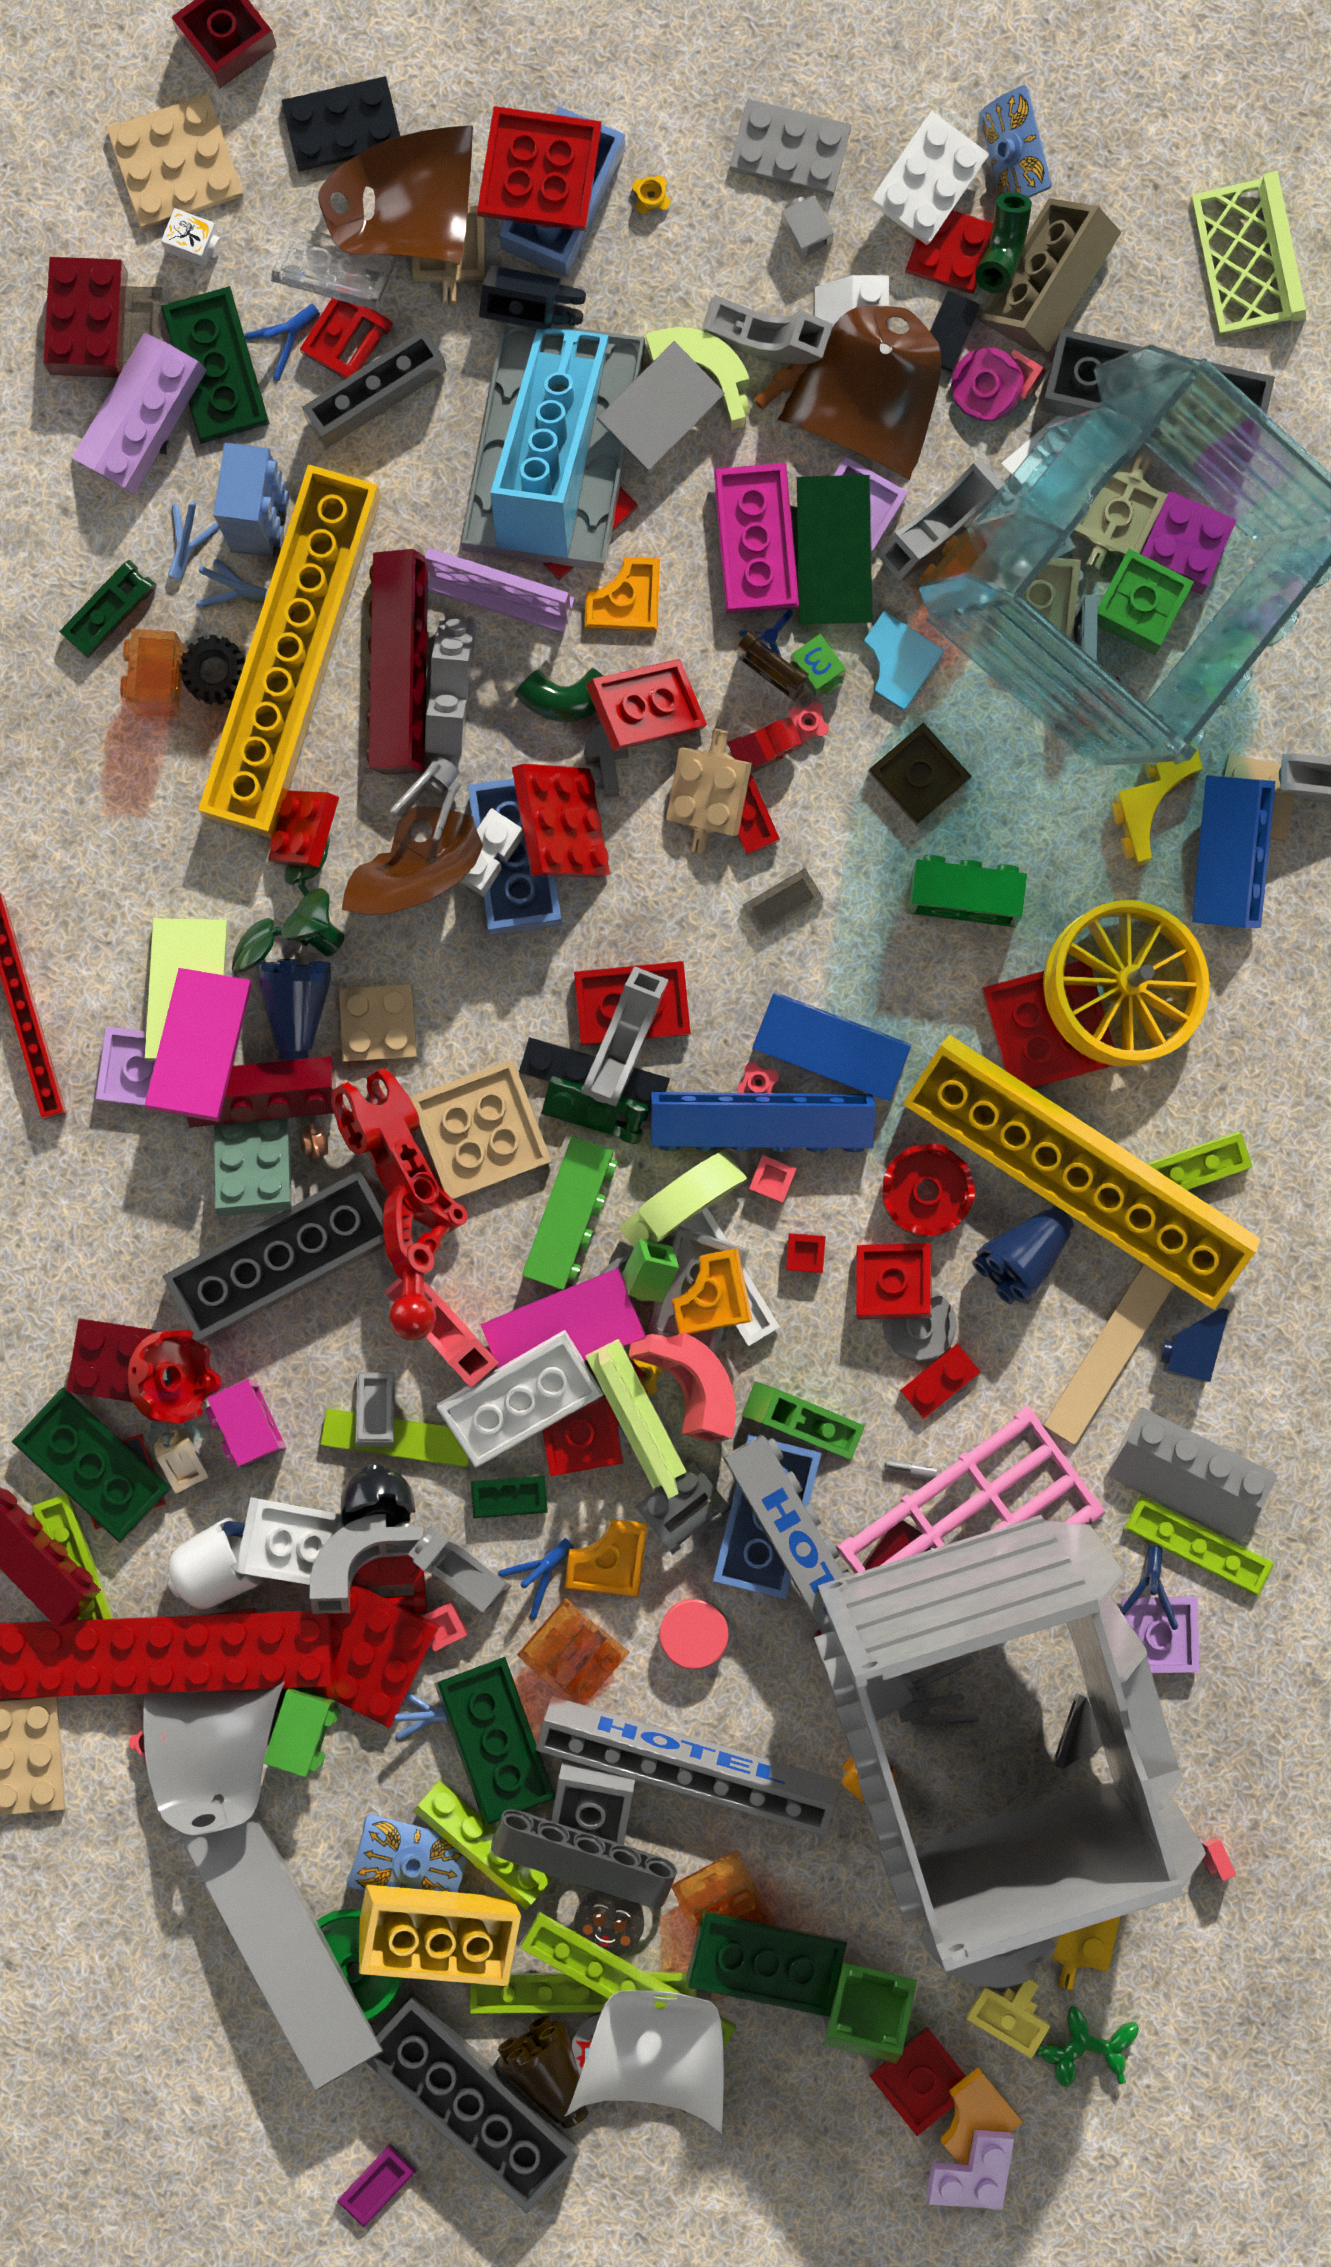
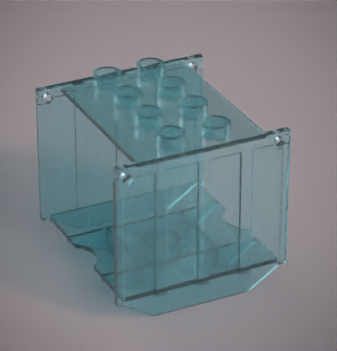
M1150 344L1097 365L1094 373L1102 400L1100 407L1050 424L1046 428L1047 432L988 506L974 523L969 524L967 531L975 553L979 556L966 573L923 583L919 587L929 613V617L926 620L1093 766L1147 763L1153 766L1158 762L1179 764L1183 761H1189L1206 735L1207 731L1203 726L1220 705L1224 706L1230 703L1246 687L1253 675L1250 667L1267 646L1271 647L1278 643L1292 629L1300 616L1296 609L1313 588H1319L1331 578V473L1206 358L1196 361ZM1143 443L1220 513L1236 519L1235 526L1246 536H1250L1258 543V547L1266 551L1145 704L1022 596L1086 516L1089 507L1099 492L1115 473L1134 456Z

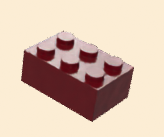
M49 257L43 364L50 375L119 377L123 367L128 272L121 259Z

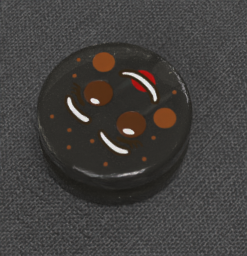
M592 1889L585 1894L577 1907L575 1915L576 1933L618 1957L622 1956L637 1945L643 1934L645 1921L643 1907L641 1904Z

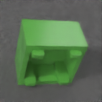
M1128 549L1098 606L1097 626L1156 655L1194 581Z
M303 1688L288 1689L265 1754L264 1764L303 1777H307L310 1773L316 1771L318 1766L321 1767L326 1754L321 1752L320 1749L327 1728L337 1722L340 1714V1709L334 1707L336 1701Z
M843 1962L822 2045L897 2063L903 2053L917 1980Z

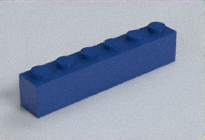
M651 1092V1146H658L661 1150L674 1151L680 1149V1147H695L701 1151H713L717 1147H732L736 1151L744 1152L751 1151L754 1147H769L770 1150L776 1152L789 1151L791 1148H806L811 1152H824L828 1148H843L844 1151L856 1153L864 1151L865 1148H874L875 1103L871 1094Z

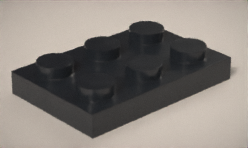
M386 76L281 100L298 172L348 161L383 141L400 136Z

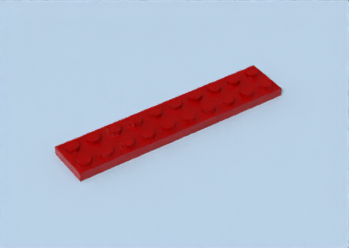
M312 1610L74 1620L70 1624L58 1628L51 1621L0 1623V1699L273 1689L284 1681L285 1683L282 1688L326 1687L333 1685L331 1615L328 1613L312 1614Z

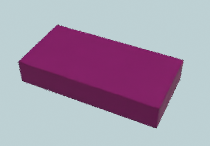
M389 2144L337 2199V2202L362 2227H365L416 2173L417 2169Z

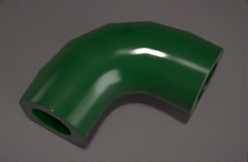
M1011 192L1001 194L996 199L995 214L988 245L975 272L978 285L987 292H1003L1009 286L1018 267L1027 237L1032 207L1031 200L1025 195Z
M591 668L575 684L560 686L552 682L544 673L537 669L521 683L514 696L527 708L547 720L568 723L586 719L597 712L586 684L593 678L602 677L603 675L596 669Z

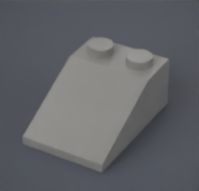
M563 1759L551 1821L624 1845L635 1780Z

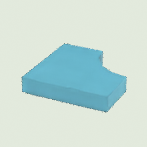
M883 611L863 642L874 653L879 664V680L874 693L903 712L945 651L886 611Z

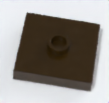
M924 722L868 770L869 774L916 826L972 778L969 772Z

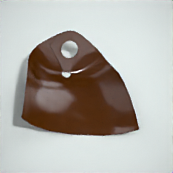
M473 126L445 127L398 136L369 148L338 167L323 183L318 193L319 205L334 243L341 250L349 254L411 256L447 261L460 265L468 213ZM365 187L372 188L375 195L374 215L370 220L364 219L363 195ZM333 193H342L348 200L349 209L346 214H339L332 208L330 199Z
M860 306L851 309L834 324L822 359L809 363L787 399L784 409L777 420L795 425L831 440L842 447L853 450L880 463L910 480L912 471L917 465L939 387L941 375L939 344L920 319L908 309L894 306ZM892 317L902 318L909 325V330L903 334L894 333L887 327V320ZM883 343L892 347L891 352L883 354L880 351V344Z
M430 806L411 808L397 823L391 852L378 854L372 861L359 865L354 870L344 892L342 909L364 915L391 914L428 902L461 882L475 866L483 848V843L477 832L472 814L467 815L450 810L439 842H434L433 835L442 808ZM418 820H426L432 827L430 838L424 842H416L410 835L411 826ZM437 857V860H435L433 863H426L431 858Z

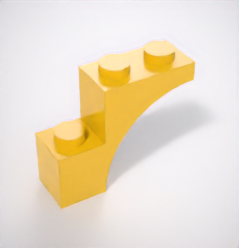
M1194 734L1151 745L1147 750L1148 756L1143 758L1148 778L1154 777L1155 782L1118 791L1114 797L1116 802L1111 803L1114 821L1116 825L1122 824L1125 838H1121L1123 854L1126 860L1132 858L1134 867L1148 864L1152 859L1150 828L1155 810L1161 799L1173 787L1189 778L1198 776L1203 770Z

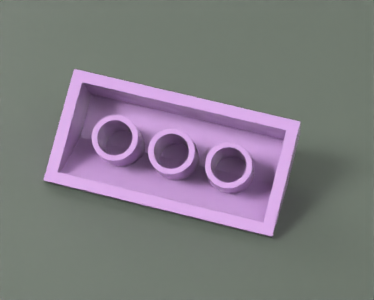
M144 333L72 459L134 495L207 369L199 361L172 345Z

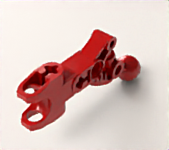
M383 1068L367 1077L366 1087L371 1103L365 1100L355 1086L347 1082L330 1092L331 1104L338 1129L347 1147L358 1155L368 1152L376 1173L388 1195L384 1203L383 1214L385 1249L388 1259L393 1264L395 1274L402 1280V1296L391 1306L389 1322L397 1336L406 1341H416L427 1337L434 1329L436 1322L435 1309L432 1303L424 1297V1274L432 1270L434 1255L441 1248L440 1241L442 1238L465 1224L468 1214L461 1204L455 1202L437 1185L421 1150L411 1135L419 1127L418 1113L409 1095L396 1078ZM380 1080L383 1081L387 1088V1096H385L380 1088ZM343 1094L348 1098L352 1111L345 1106ZM413 1218L432 1229L430 1232L423 1233L414 1244L411 1238Z

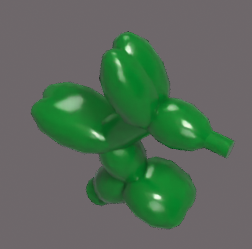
M1071 2006L1068 2010L1067 2020L1073 2039L1069 2040L1064 2048L1055 2044H1048L1045 2047L1040 2044L1037 2049L1036 2057L1042 2056L1046 2062L1056 2064L1055 2077L1063 2087H1069L1074 2082L1076 2069L1073 2061L1079 2059L1085 2050L1106 2055L1107 2066L1116 2075L1118 2084L1126 2083L1123 2074L1126 2068V2060L1122 2051L1132 2045L1138 2035L1139 2027L1135 2022L1125 2023L1116 2029L1110 2040L1090 2036L1088 2023L1083 2012L1077 2007Z

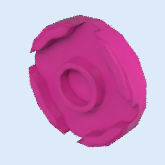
M995 347L974 350L967 353L958 362L952 375L951 386L953 387L955 404L964 414L979 421L998 420L1007 416L1018 405L1023 394L1024 377L1020 365L1010 354Z

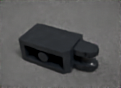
M490 265L482 284L479 317L542 330L551 328L553 322L575 326L583 322L582 311L558 305V302L572 305L584 304L586 292L571 286L561 285V278Z

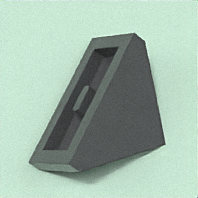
M1079 1693L1075 1694L1052 1762L1054 1766L1061 1769L1102 1746L1089 1701L1086 1696Z

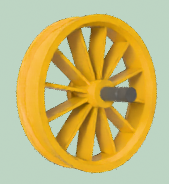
M1119 900L1105 903L1072 921L1054 941L1044 968L1043 988L1046 1005L1061 1035L1083 1055L1111 1066L1127 1067L1142 1065L1182 1046L1201 1023L1209 998L1210 982L1208 967L1201 947L1193 934L1170 912L1142 901ZM1119 917L1120 958L1098 920ZM1131 919L1139 920L1152 926L1133 963L1131 955ZM1085 927H1088L1109 965L1073 943ZM1159 932L1171 942L1178 952L1153 967L1150 965L1140 967ZM1067 954H1071L1105 976V978L1064 977ZM1180 956L1188 982L1150 980L1155 975V969ZM1064 985L1103 986L1104 994L1072 1012ZM1146 988L1188 990L1185 1013H1182L1146 990ZM1107 997L1111 1004L1092 1036L1079 1023L1075 1014ZM1144 1002L1179 1023L1176 1030L1167 1040L1164 1039ZM1119 1005H1121L1122 1049L1114 1048L1100 1041ZM1133 1009L1153 1042L1154 1048L1134 1051Z

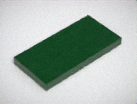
M228 286L161 305L172 346L199 361L207 369L188 402L200 444L269 425L270 422L231 287Z
M870 475L796 477L799 624L873 623Z
M62 1387L12 1440V1443L113 1538L122 1543L172 1487L76 1397L66 1392L67 1389Z
M505 1657L434 1683L484 1826L500 1821L504 1811L518 1810L523 1812L555 1799L540 1753L536 1751L537 1745Z
M702 1910L684 1985L695 1990L829 2017L847 1942L843 1939Z

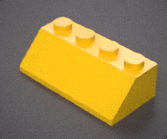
M366 1885L360 1915L359 1973L364 1975L508 1986L521 1914L512 1897Z

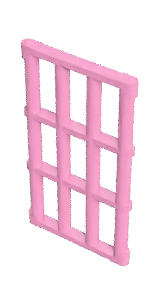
M1026 1406L1013 1416L1014 1420L968 1454L962 1453L958 1456L957 1462L911 1496L905 1495L900 1499L901 1503L854 1538L848 1537L836 1546V1549L846 1564L848 1563L856 1574L865 1571V1568L855 1555L909 1515L923 1534L881 1565L922 1553L931 1546L934 1549L944 1546L945 1544L941 1538L988 1503H990L1002 1520L1001 1523L991 1530L1034 1517L1071 1488L1076 1490L1086 1506L1067 1519L1066 1523L1086 1525L1089 1522L1092 1524L1102 1517L1105 1511L1041 1425L1040 1420L1032 1409ZM1030 1427L1042 1445L989 1484L977 1468V1465ZM1052 1457L1064 1476L1011 1514L998 1496ZM968 1473L980 1491L934 1526H931L919 1508Z

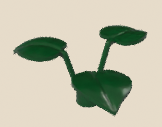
M329 835L319 868L287 865L285 881L289 885L298 883V888L304 897L293 913L285 920L282 928L274 927V921L271 918H265L253 924L244 933L234 952L232 974L236 975L237 972L249 970L263 961L273 947L275 936L282 935L286 940L299 941L304 946L311 944L326 957L336 953L342 946L345 938L344 933L330 923V898L328 892L323 888L309 892L306 885L307 880L315 877L326 861L330 842Z

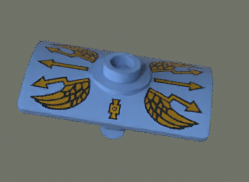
M1022 85L990 102L981 110L979 115L999 195L1012 192L1030 198L1050 189L1052 183L1044 154L1045 146L1040 138L1029 89L1026 85Z
M369 1814L364 1819L359 1847L346 1883L350 1888L365 1891L366 1885L457 1893L467 1858L435 1830Z

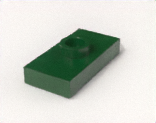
M545 1476L471 1481L473 1519L548 1513Z

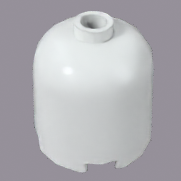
M225 1518L180 1544L174 1550L169 1560L170 1578L168 1579V1584L172 1593L177 1598L181 1597L194 1608L208 1609L215 1607L262 1584V1580L257 1576L235 1572L242 1538L226 1536L223 1531V1526L227 1521L237 1522L232 1518Z

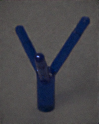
M787 610L773 628L766 629L764 632L754 631L760 636L759 639L769 644L771 650L780 657L782 656L776 642L778 633L793 616L792 610ZM741 630L739 635L744 637L749 630Z

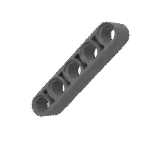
M518 1810L503 1812L491 1842V1850L499 1858L652 1908L664 1906L677 1874V1868L667 1859Z

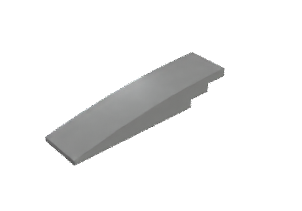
M218 1794L212 1802L222 1804L224 1797ZM256 1811L244 1824L199 1836H189L179 1832L232 1937L316 2091L320 2090L382 2053L383 2050L282 1853L278 1851L262 1818L257 1815ZM213 1815L200 1816L192 1822V1825L195 1827L207 1826L215 1821V1817Z

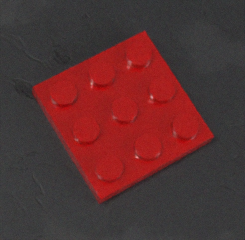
M493 106L477 215L479 217L586 232L602 121Z
M524 763L511 767L532 876L600 878L610 875L609 856L604 844L601 828L602 819L598 812L595 782L590 768Z
M1081 961L1066 964L1064 967V977L1094 978L1092 968ZM1044 971L982 987L981 990L1004 1070L1032 1089L1115 1067L1100 1063L1083 1055L1061 1035L1046 1005L1043 988ZM1064 985L1072 1012L1099 997L1097 986ZM1101 1000L1075 1014L1079 1023L1092 1036L1105 1015ZM1107 1027L1100 1041L1114 1047L1109 1027Z
M352 1582L350 1588V1613L330 1614L333 1685L309 1688L391 1728L395 1722L394 1717L399 1713L440 1626Z

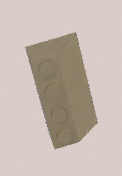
M1049 198L1027 233L1018 267L1009 286L1003 292L991 293L976 319L1026 349L1048 353L1056 342L1060 330L1063 329L1075 311L1088 286L1092 283L1099 268L1111 252L1121 231L1099 206Z

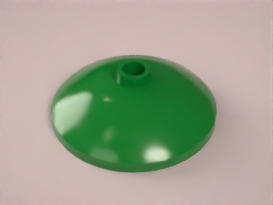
M343 1909L334 1911L318 1919L317 1923L365 2017L369 2021L390 2006L401 1988L403 1978L364 1975L360 1973L355 1977H351L349 1967L354 1963L359 1964L361 1910Z

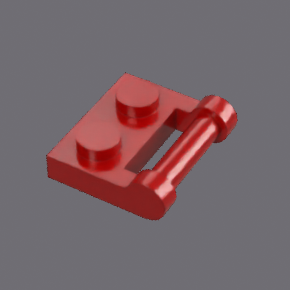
M337 289L300 347V352L345 380L363 368L384 334L388 335L394 324L385 316ZM363 321H366L372 327L347 365L339 359Z
M409 1555L374 1559L362 1566L352 1582L362 1587L413 1584L414 1595L388 1596L383 1598L407 1610H414L415 1614L427 1613L425 1571L413 1562L414 1559Z

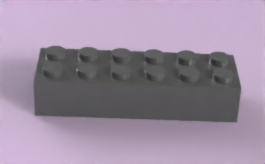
M1061 329L1055 346L1041 411L1253 458L1260 447L1275 377Z
M359 1170L292 1206V1210H284L164 1274L162 1277L190 1330L193 1331L195 1340L204 1343L385 1246L383 1231L384 1210L364 1173Z
M415 1993L406 2000L375 2035L383 2052L366 2063L526 2214L579 2156L580 2148Z

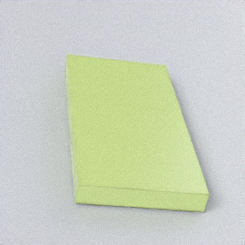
M153 918L145 1044L146 1062L156 1061L178 968L225 975L227 920Z

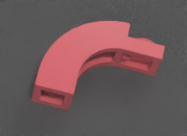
M400 1278L395 1280L384 1291L394 1303L402 1296V1280ZM424 1280V1297L432 1303L436 1313L434 1329L426 1338L438 1350L446 1362L472 1388L499 1362Z
M685 1333L668 1338L650 1334L645 1339L630 1343L629 1358L668 1371L680 1384L685 1398L683 1435L712 1444L733 1438L736 1418L733 1388L722 1363L705 1344Z

